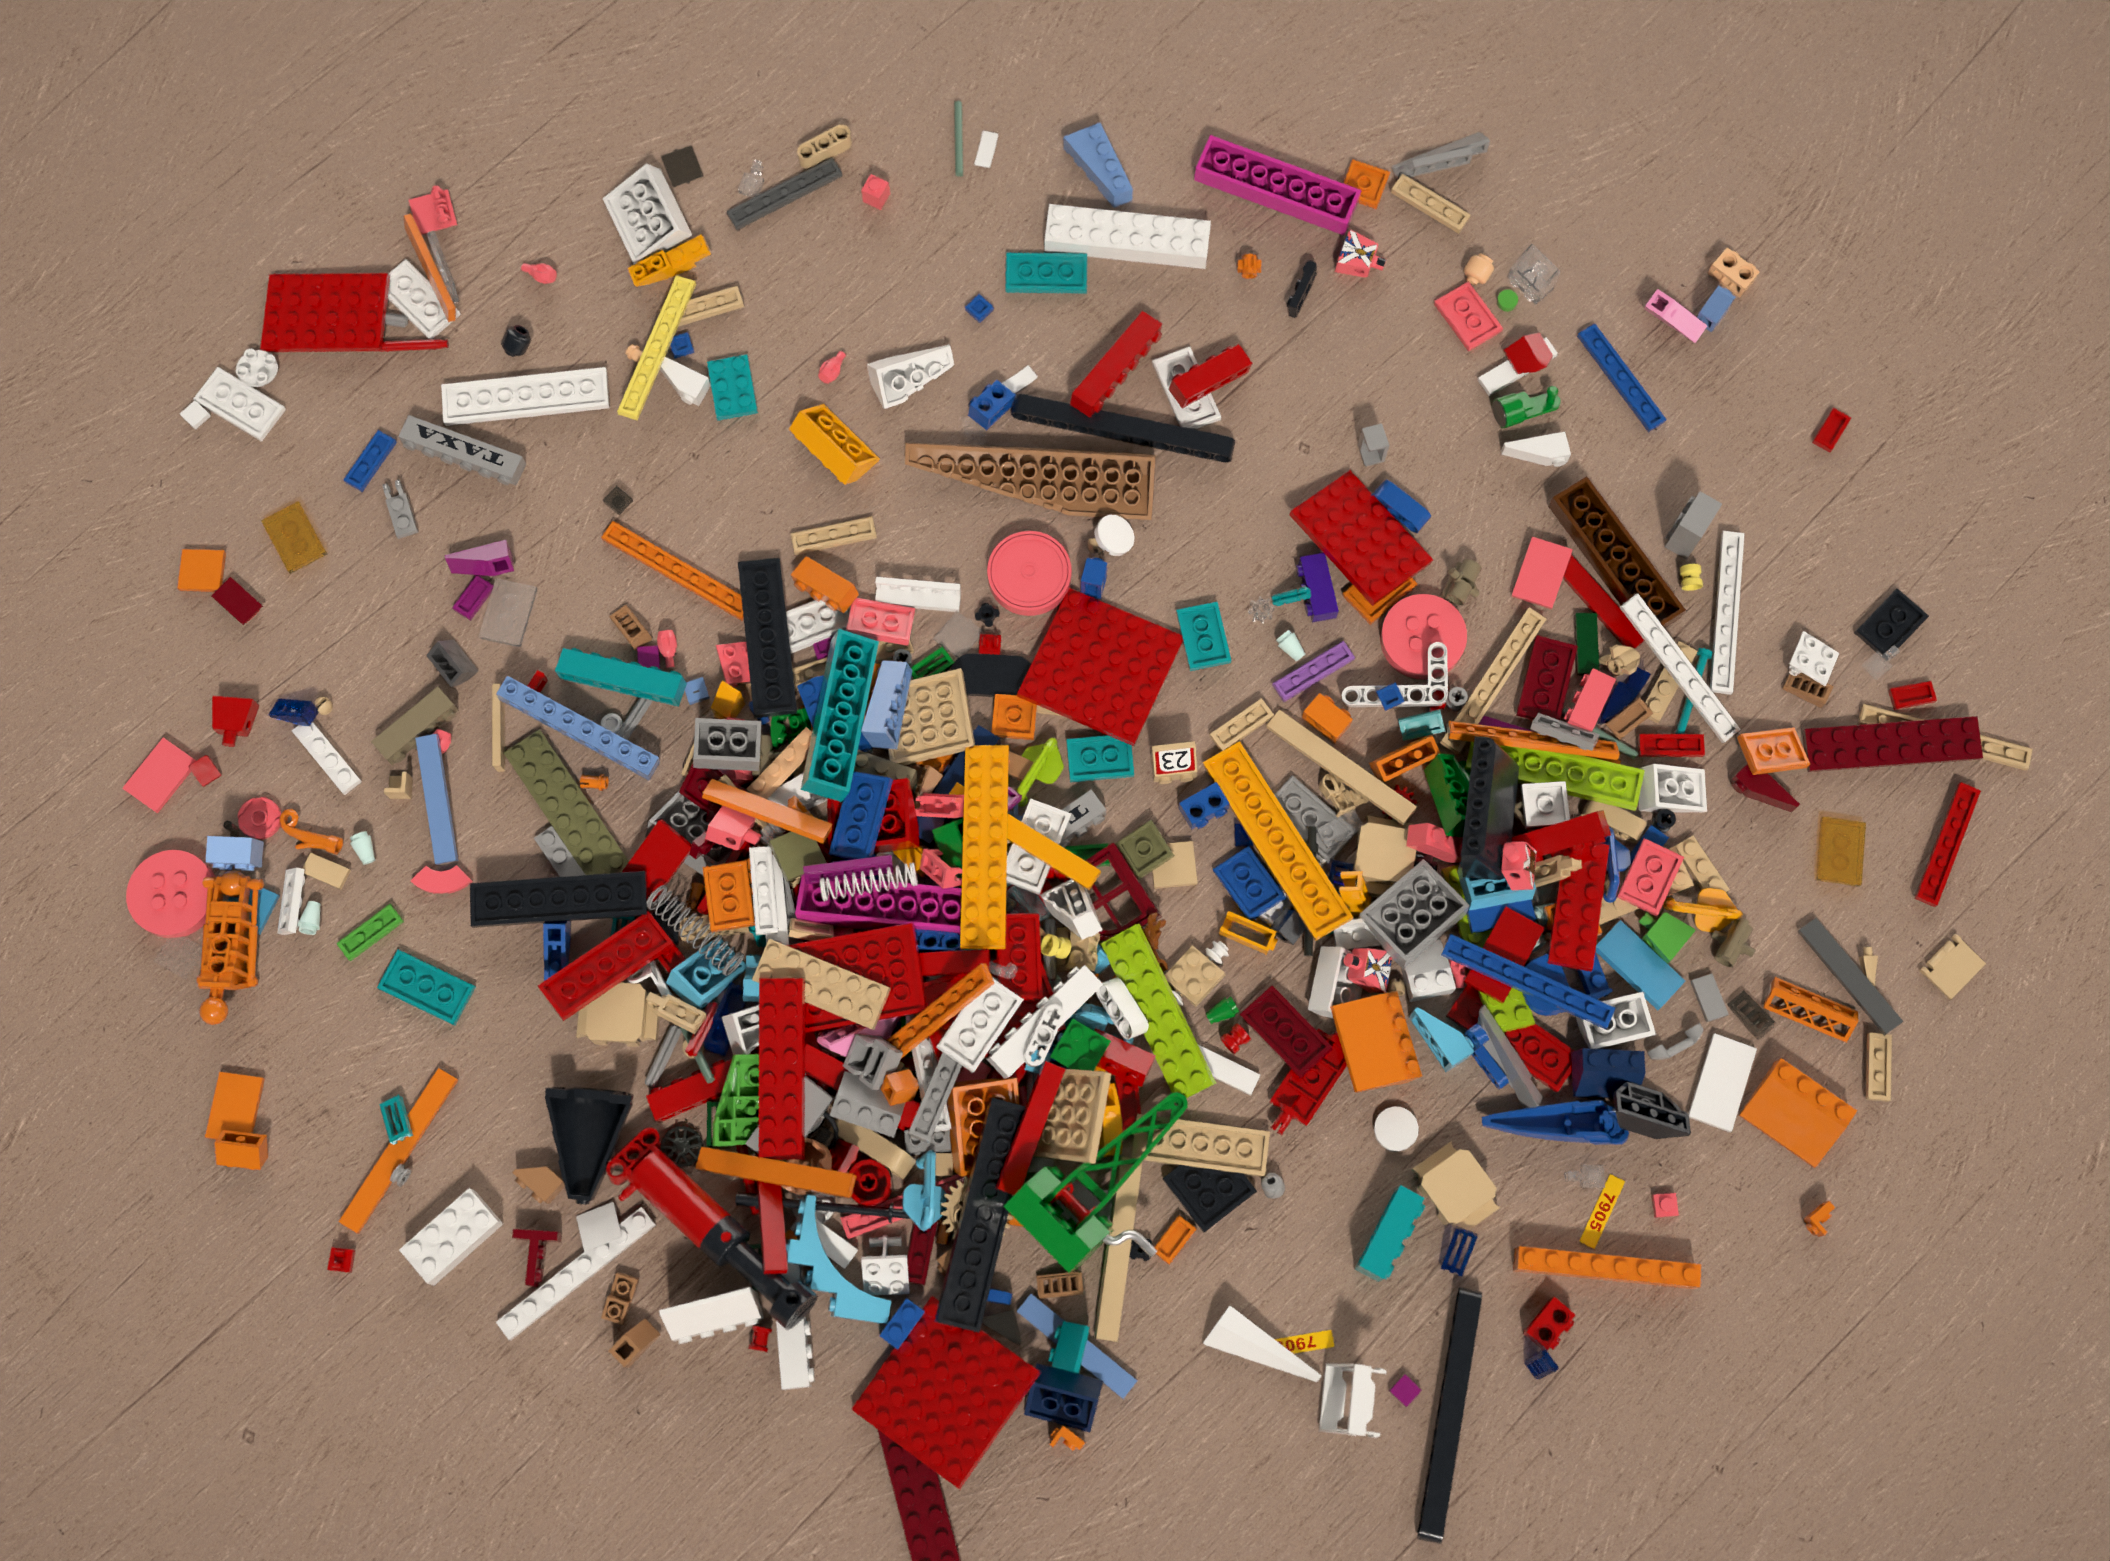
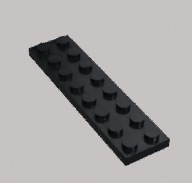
M780 558L738 562L754 718L797 714Z
M646 871L470 883V925L472 928L647 915Z

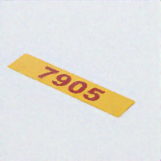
M1612 1174L1609 1175L1580 1238L1581 1243L1595 1249L1625 1184L1624 1180Z
M1332 1330L1274 1339L1293 1354L1335 1346Z

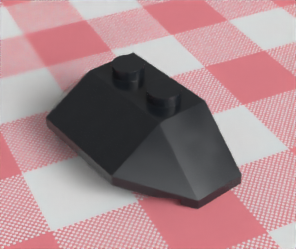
M1628 1081L1614 1092L1615 1113L1621 1129L1653 1139L1691 1135L1689 1114L1684 1110L1681 1111L1677 1104L1664 1093Z

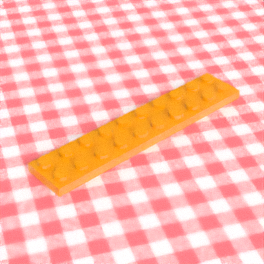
M1237 742L1204 761L1203 766L1214 783L1217 782L1230 803L1229 807L1314 940L1322 938L1353 920L1349 909L1241 742Z
M974 745L965 748L961 949H1006L1009 745Z

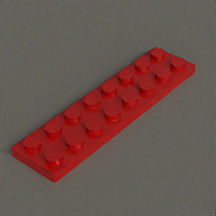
M759 978L758 1159L760 1157L773 1160L805 1159V978Z

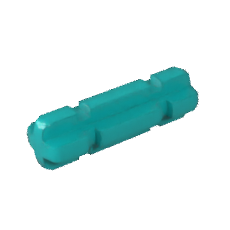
M1302 587L1298 590L1294 589L1282 592L1281 594H1274L1272 596V604L1281 606L1284 603L1289 604L1301 601V599H1309L1311 597L1310 588Z

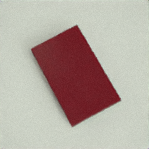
M232 577L225 581L211 595L243 626L263 607Z

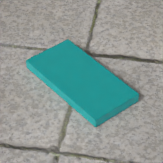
M1006 253V293L1087 294V253Z
M399 949L377 986V989L456 1026L476 988L474 985Z

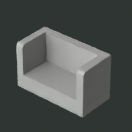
M1382 423L1365 427L1361 430L1357 445L1364 466L1385 462L1389 443Z

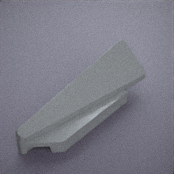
M1478 132L1393 165L1392 170L1395 180H1398L1402 174L1407 177H1413L1470 164L1472 155L1487 152L1490 143L1489 138Z
M1483 1005L1479 1010L1477 1022L1489 1037V1040L1483 1046L1506 1075L1511 1088H1514L1523 1109L1539 1106L1543 1097L1532 1082L1531 1073L1487 1007Z

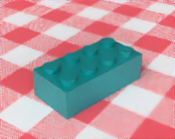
M1402 1185L1394 1190L1355 1270L1377 1282L1390 1277L1395 1267L1392 1265L1393 1260L1399 1258L1405 1248V1245L1402 1244L1403 1240L1411 1236L1415 1225L1412 1223L1414 1219L1421 1216L1426 1206L1422 1204L1425 1199L1424 1197Z

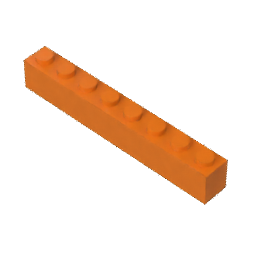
M1522 1246L1514 1249L1513 1271L1687 1289L1701 1287V1264Z

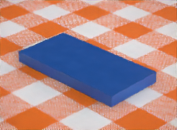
M853 772L850 792L843 800L829 855L850 860L871 858L873 856L893 779Z

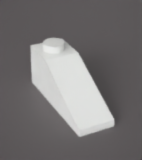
M664 358L660 367L661 372L685 403L689 405L693 403L699 406L711 387L708 377L669 358Z
M1565 432L1506 442L1501 449L1502 455L1545 466L1554 465L1555 467L1566 464L1571 455Z

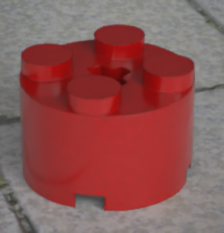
M867 1159L857 1162L851 1168L849 1174L856 1176L851 1198L857 1204L874 1207L882 1204L890 1197L893 1188L892 1177L887 1168L881 1163ZM869 1178L872 1182H875L870 1189L864 1186Z

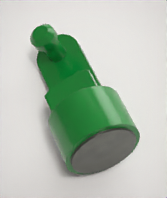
M1549 386L1547 393L1532 398L1527 393L1521 392L1494 399L1493 413L1496 422L1501 428L1505 429L1523 423L1524 420L1557 410L1561 403V399L1558 396V388Z

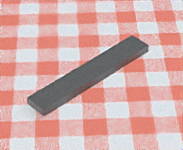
M832 157L726 212L737 231L837 180L843 175Z
M1817 918L1799 929L1798 933L1884 1036L1904 1022Z

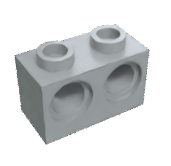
M909 1130L904 1131L906 1153L910 1156L923 1155L929 1150H933L935 1153L952 1152L950 1130L933 1132L929 1143L908 1135Z

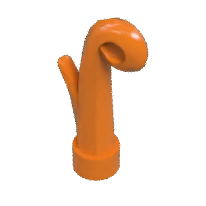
M286 809L281 813L279 821L282 829L288 835L304 842L295 846L296 849L317 848L336 855L341 851L343 846L342 838L295 828L298 822L297 812L293 809ZM289 816L292 817V820H291L290 823H288V817H289Z

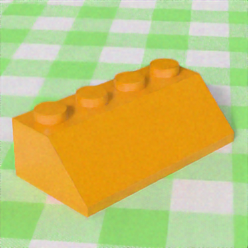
M825 404L799 411L789 428L795 438L801 441L808 448L809 452L815 455L822 462L823 466L829 469L844 485L857 481L880 460Z

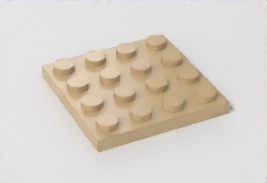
M962 669L911 680L898 748L888 749L890 761L904 766L963 752L966 747L974 746L975 742Z
M1065 1069L1033 1157L1096 1163L1111 1073Z

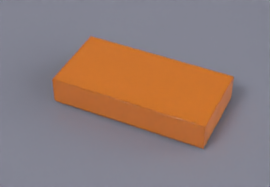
M1178 1215L1154 1248L1157 1250L1155 1254L1170 1265L1197 1228Z

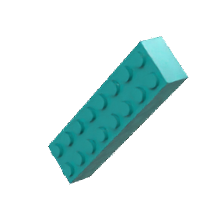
M838 629L831 639L800 790L840 802L849 794L879 641Z

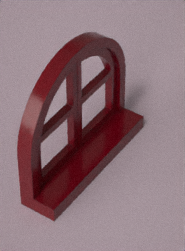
M1114 842L1085 860L1094 867H1098L1109 860L1123 882L1104 896L1101 895L1095 884L1092 885V889L1099 898L1093 902L1095 911L1104 906L1117 927L1114 930H1102L1099 932V941L1104 942L1136 924H1140L1141 928L1148 924L1150 914L1158 913L1156 921L1162 918L1160 912ZM1128 890L1142 914L1126 925L1121 926L1107 903Z

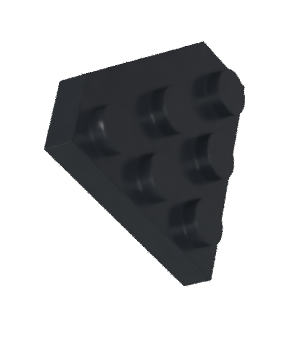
M1179 1165L1162 1179L1203 1233L1257 1192L1243 1173Z

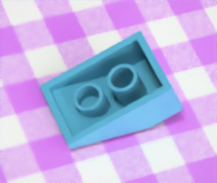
M722 939L708 952L707 958L714 955L719 946L724 942ZM713 941L701 948V952L706 951ZM728 945L715 956L713 963L720 961L725 952L730 948ZM697 951L671 970L666 984L685 1003L701 1010L746 970V964L742 961L731 974L724 976L723 970H718V964L712 965V959H706L705 953L700 954ZM733 951L721 962L719 968H724L736 953ZM737 960L728 968V970L737 962Z
M1416 1008L1409 1016V1019L1445 1072L1459 1065L1474 1053L1472 1049L1474 1045L1468 1036L1464 1037L1461 1032L1422 1009Z

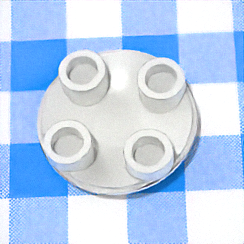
M247 349L236 366V374L240 381L251 387H260L268 384L275 378L278 371V363L275 357L264 350Z

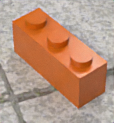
M807 556L791 574L795 582L794 586L799 591H807L813 599L818 602L822 600L833 611L838 610L844 614L859 595L853 583Z
M1433 735L1424 736L1369 762L1374 776L1381 782H1386L1434 759L1440 751Z

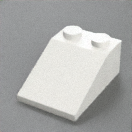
M1651 764L1638 768L1645 770L1639 796V811L1659 813L1663 809H1668L1674 813L1707 812L1704 769Z
M1440 938L1407 967L1402 969L1409 1002L1451 994L1456 989L1449 961L1441 956L1444 948Z

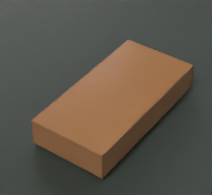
M1639 697L1605 725L1620 741L1652 716L1653 712Z

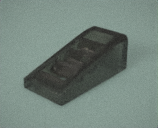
M1745 991L1741 992L1727 1004L1757 1040H1760L1775 1026V1021ZM1745 1000L1747 1004L1738 1009L1737 1006ZM1749 1008H1752L1753 1010L1745 1016L1743 1014ZM1758 1015L1759 1018H1757V1019L1752 1023L1750 1020H1751L1754 1016ZM1764 1022L1765 1025L1758 1029L1757 1026Z

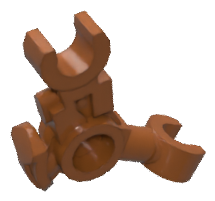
M1153 913L1149 915L1148 924L1142 930L1164 972L1168 970V965L1159 958L1156 950L1159 944L1158 939L1162 933L1160 928L1165 926L1166 920L1162 919L1157 923L1156 917L1158 913Z

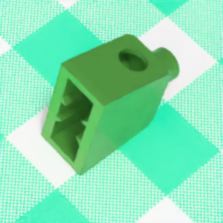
M1646 912L1639 920V923L1648 929L1642 940L1667 964L1696 931L1693 927L1666 912L1657 920Z

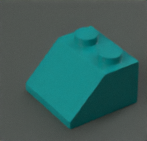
M1063 1321L1062 1326H1057L1055 1339H1059L1057 1348L1051 1349L1049 1361L1053 1362L1052 1367L1079 1374L1090 1331L1089 1326Z

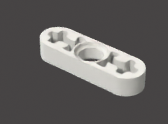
M1057 1005L1046 1007L1040 1016L1023 1054L1024 1062L1028 1066H1038L1045 1060L1064 1017L1063 1010ZM1053 1010L1056 1011L1055 1015L1058 1016V1019L1052 1020L1050 1026H1054V1029L1047 1025H1042L1043 1022L1045 1024L1048 1023L1050 1016L1047 1013ZM1044 1029L1048 1031L1049 1040L1047 1042H1041L1038 1039L1039 1030ZM1033 1042H1035L1039 1046H1044L1045 1049L1040 1048L1037 1052V1056L1040 1057L1039 1060L1036 1059L1032 1062L1029 1052L1032 1053L1036 1050L1037 1046L1033 1045Z

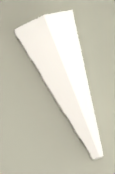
M1231 1306L1227 1308L1203 1342L1206 1346L1314 1382L1321 1378L1319 1373Z

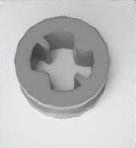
M402 1164L398 1165L392 1173L390 1181L393 1183L397 1182L399 1187L403 1186L411 1174V1169H404Z

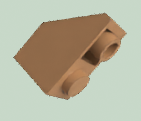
M548 1167L515 1169L512 1172L517 1177L515 1182L523 1189L529 1187L533 1191L531 1196L540 1204L543 1201L550 1204L565 1187L563 1179Z
M643 1319L625 1333L609 1352L623 1367L629 1368L661 1334L647 1319Z

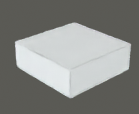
M196 400L180 413L195 430L211 417Z

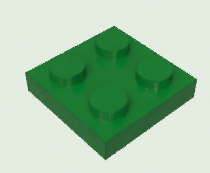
M1072 1018L1050 1057L1069 1069L1094 1071L1111 1041Z

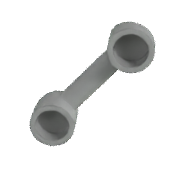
M1699 1023L1685 1031L1688 1038L1667 1050L1661 1044L1647 1052L1652 1060L1669 1059L1694 1045L1704 1029Z

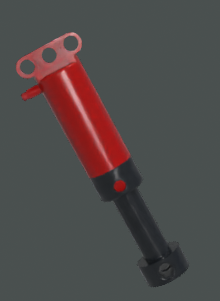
M650 1127L643 1129L607 1164L606 1171L612 1184L623 1185L627 1181L630 1183L618 1198L624 1201L637 1190L716 1265L722 1267L729 1263L773 1304L769 1314L786 1330L796 1326L813 1308L818 1295L801 1280L791 1284L781 1274H764L763 1257L748 1244L750 1233L660 1150L661 1140L656 1129ZM648 1138L656 1139L652 1144L645 1143ZM631 1154H639L638 1158L634 1160L629 1159ZM616 1169L623 1170V1172L620 1175L616 1176L612 1174L613 1171Z

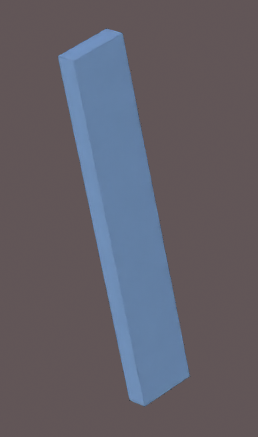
M432 734L417 737L415 739L435 864L458 861L439 735Z
M1030 1294L1017 1312L1055 1344H1058L1059 1339H1055L1057 1326H1062L1064 1320L1034 1295ZM1087 1340L1081 1365L1124 1399L1137 1380Z

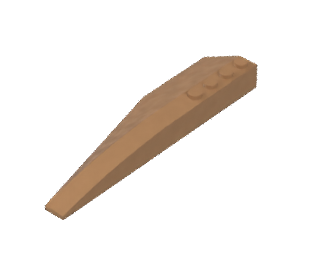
M906 443L905 445L906 465L937 473L944 477L953 478L1066 515L1089 517L1117 515L1123 519L1152 520L1156 455L953 444Z

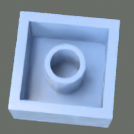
M207 836L205 862L213 864L212 868H219V870H232L233 866H235V869H241L242 871H254L255 867L262 868L264 842L248 837Z

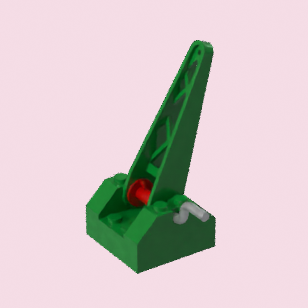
M1178 1092L1170 1094L1098 1151L1096 1163L1115 1148L1113 1162L1096 1165L1083 1163L1065 1180L1063 1179L1065 1175L1056 1166H1045L1003 1207L1068 1273L1079 1269L1104 1242L1108 1245L1116 1246L1128 1239H1132L1152 1257L1157 1250L1140 1233L1134 1230H1126L1117 1236H1110L1114 1231L1111 1228L1113 1223L1105 1215L1100 1216L1099 1213L1182 1116L1188 1106L1187 1098ZM1171 1110L1169 1123L1155 1125L1157 1112ZM1149 1118H1151L1150 1126L1140 1127ZM1155 1130H1162L1152 1142L1153 1132ZM1148 1132L1146 1150L1139 1158L1118 1161L1121 1142L1130 1134ZM1133 1164L1114 1187L1117 1167ZM1112 1168L1108 1193L1106 1194L1085 1172ZM1076 1179L1101 1202L1097 1207L1094 1206L1088 1211L1072 1194L1074 1190L1072 1183ZM1057 1200L1079 1220L1078 1223L1072 1217L1068 1220L1062 1214L1064 1209L1056 1202Z

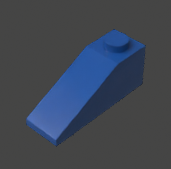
M571 921L544 922L543 924L544 981L569 965Z

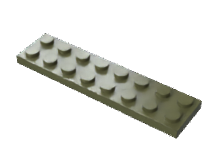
M539 729L505 751V756L584 874L621 873L628 864V859L541 730Z

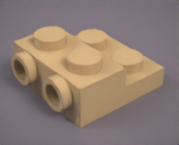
M1067 927L1057 928V937L1069 938L1071 941L1069 956L1066 959L1057 958V972H1070L1074 967L1080 968L1084 965L1091 972H1095L1098 961L1097 946L1100 940L1099 932L1082 940Z

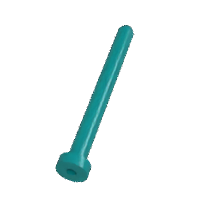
M1699 648L1697 652L1699 659L1695 670L1701 678L1707 659H1711L1713 654L1712 651L1705 648ZM1688 697L1682 710L1676 734H1685L1693 704Z

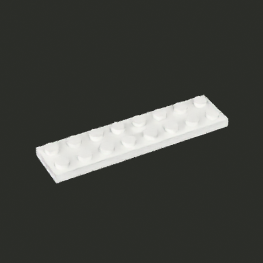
M606 367L441 385L443 423L445 426L610 408Z

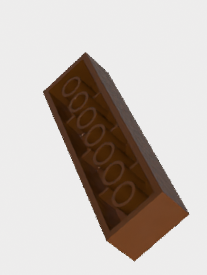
M1587 476L1552 498L1548 507L1620 605H1623L1635 594H1639L1664 628L1682 617L1686 609Z

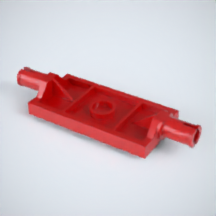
M1317 1029V1032L1333 1049L1301 1079L1290 1070L1269 1102L1281 1111L1270 1127L1275 1131L1281 1124L1277 1131L1278 1134H1284L1292 1119L1307 1127L1347 1067L1337 1029L1334 1034H1327L1321 1029Z

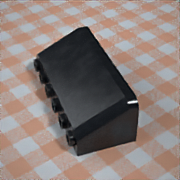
M1475 736L1461 851L1463 877L1501 880L1505 878L1502 873L1504 844L1512 842L1519 766L1489 737Z

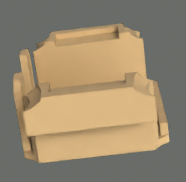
M1367 815V824L1361 826L1358 832L1356 842L1358 847L1352 871H1363L1362 878L1365 880L1369 895L1379 898L1414 868L1416 850L1406 846L1409 825L1414 824L1406 822L1402 825L1396 820Z
M619 983L579 1010L576 1037H588L597 1045H608V1042H621L630 1047L640 1046V1043L637 1041L638 1038L642 1042L646 1040H655L657 1042L660 1016L653 1012V1008L646 1005V997L649 993L643 989L641 984Z
M1452 1141L1411 1170L1417 1174L1419 1182H1421V1185L1417 1187L1424 1198L1427 1196L1434 1203L1439 1211L1437 1217L1444 1225L1453 1223L1450 1226L1457 1229L1459 1237L1500 1208L1493 1201L1497 1189L1471 1152L1462 1149L1457 1151L1453 1148Z

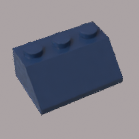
M1582 1048L1571 1052L1573 1097L1614 1098V1092L1627 1081L1642 1085L1646 1074L1644 1051Z
M1037 1363L1036 1369L1041 1374L1030 1388L1024 1415L1091 1432L1103 1381Z

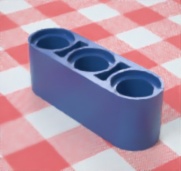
M1384 480L1371 494V496L1374 495L1396 520L1414 533H1418L1431 518V514L1427 509L1389 480Z
M915 929L919 953L964 950L960 947V935L957 933ZM929 942H936L933 946H926ZM952 943L958 944L955 948H948Z

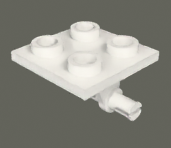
M883 1235L880 1238H870V1247L883 1246V1256L861 1257L864 1292L870 1295L909 1294L907 1255L888 1256V1246H902L901 1236L888 1237V1235Z

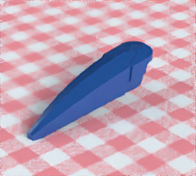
M1574 1101L1507 1111L1482 1117V1126L1545 1140L1592 1143L1594 1145H1622L1629 1138V1131L1619 1127L1615 1107L1608 1106L1603 1101Z

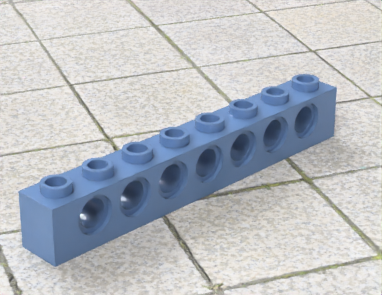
M509 676L505 678L496 693L500 701L649 781L660 763L658 756Z

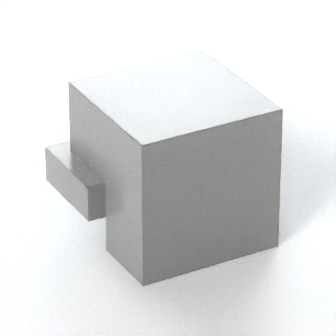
M856 1034L843 1067L853 1075H860L859 1080L870 1089L879 1090L885 1076L895 1073L903 1052L881 1036Z

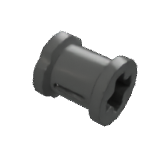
M904 649L895 651L893 661L902 662L899 661L902 659L911 668V653Z

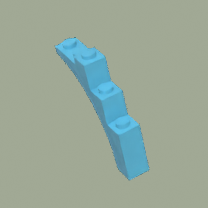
M805 1195L803 1200L800 1199L798 1205V1213H801L800 1222H796L794 1236H798L797 1240L789 1239L786 1244L787 1263L810 1266L811 1270L806 1272L805 1284H808V1287L814 1291L834 1293V1298L830 1297L828 1311H831L832 1317L888 1324L891 1301L874 1297L859 1290L844 1279L831 1264L823 1250L817 1233L815 1219L816 1196Z

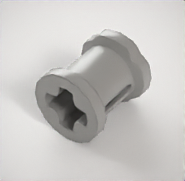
M1455 687L1450 690L1446 705L1450 710L1458 711L1463 708L1468 698L1465 689ZM1455 696L1459 697V702L1455 701Z

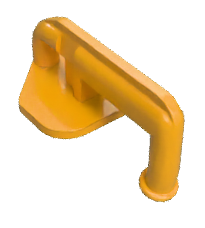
M1705 888L1701 890L1697 897V904L1678 902L1671 897L1665 898L1663 907L1667 910L1695 914V926L1699 930L1714 933L1715 930L1721 931L1732 921L1741 919L1743 916L1742 911L1737 909L1726 892L1721 889Z

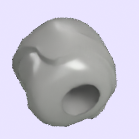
M1268 1173L1262 1179L1261 1186L1267 1198L1275 1199L1284 1194L1285 1184L1279 1175Z

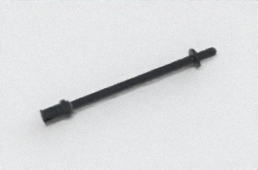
M737 1191L736 1206H750L759 1210L758 1191L757 1193ZM782 1198L783 1207L798 1209L800 1200ZM819 1201L815 1203V1210L883 1216L888 1217L889 1223L893 1222V1217L911 1219L903 1209H895L894 1203H890L889 1208Z

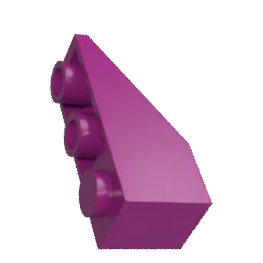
M507 540L445 555L450 572L454 574L496 576L514 571L513 557Z

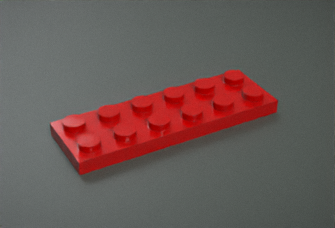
M1592 842L1584 843L1585 848L1573 852L1571 848L1563 850L1564 854L1562 856H1570V858L1575 860H1581L1582 869L1571 871V876L1558 882L1547 963L1591 972L1594 965L1610 845L1601 843L1592 845Z
M647 911V915H641L539 984L538 988L562 1021H565L674 946L673 941L650 912Z
M1467 984L1446 1015V1017L1466 1031L1477 1024L1479 1010L1483 1006L1478 990ZM1537 1024L1504 1032L1531 1075L1557 1093L1572 1072L1571 1052L1575 1050Z

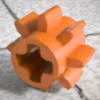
M1244 254L1242 260H1238L1237 273H1242V277L1245 279L1256 278L1257 273H1261L1262 260H1257V255Z

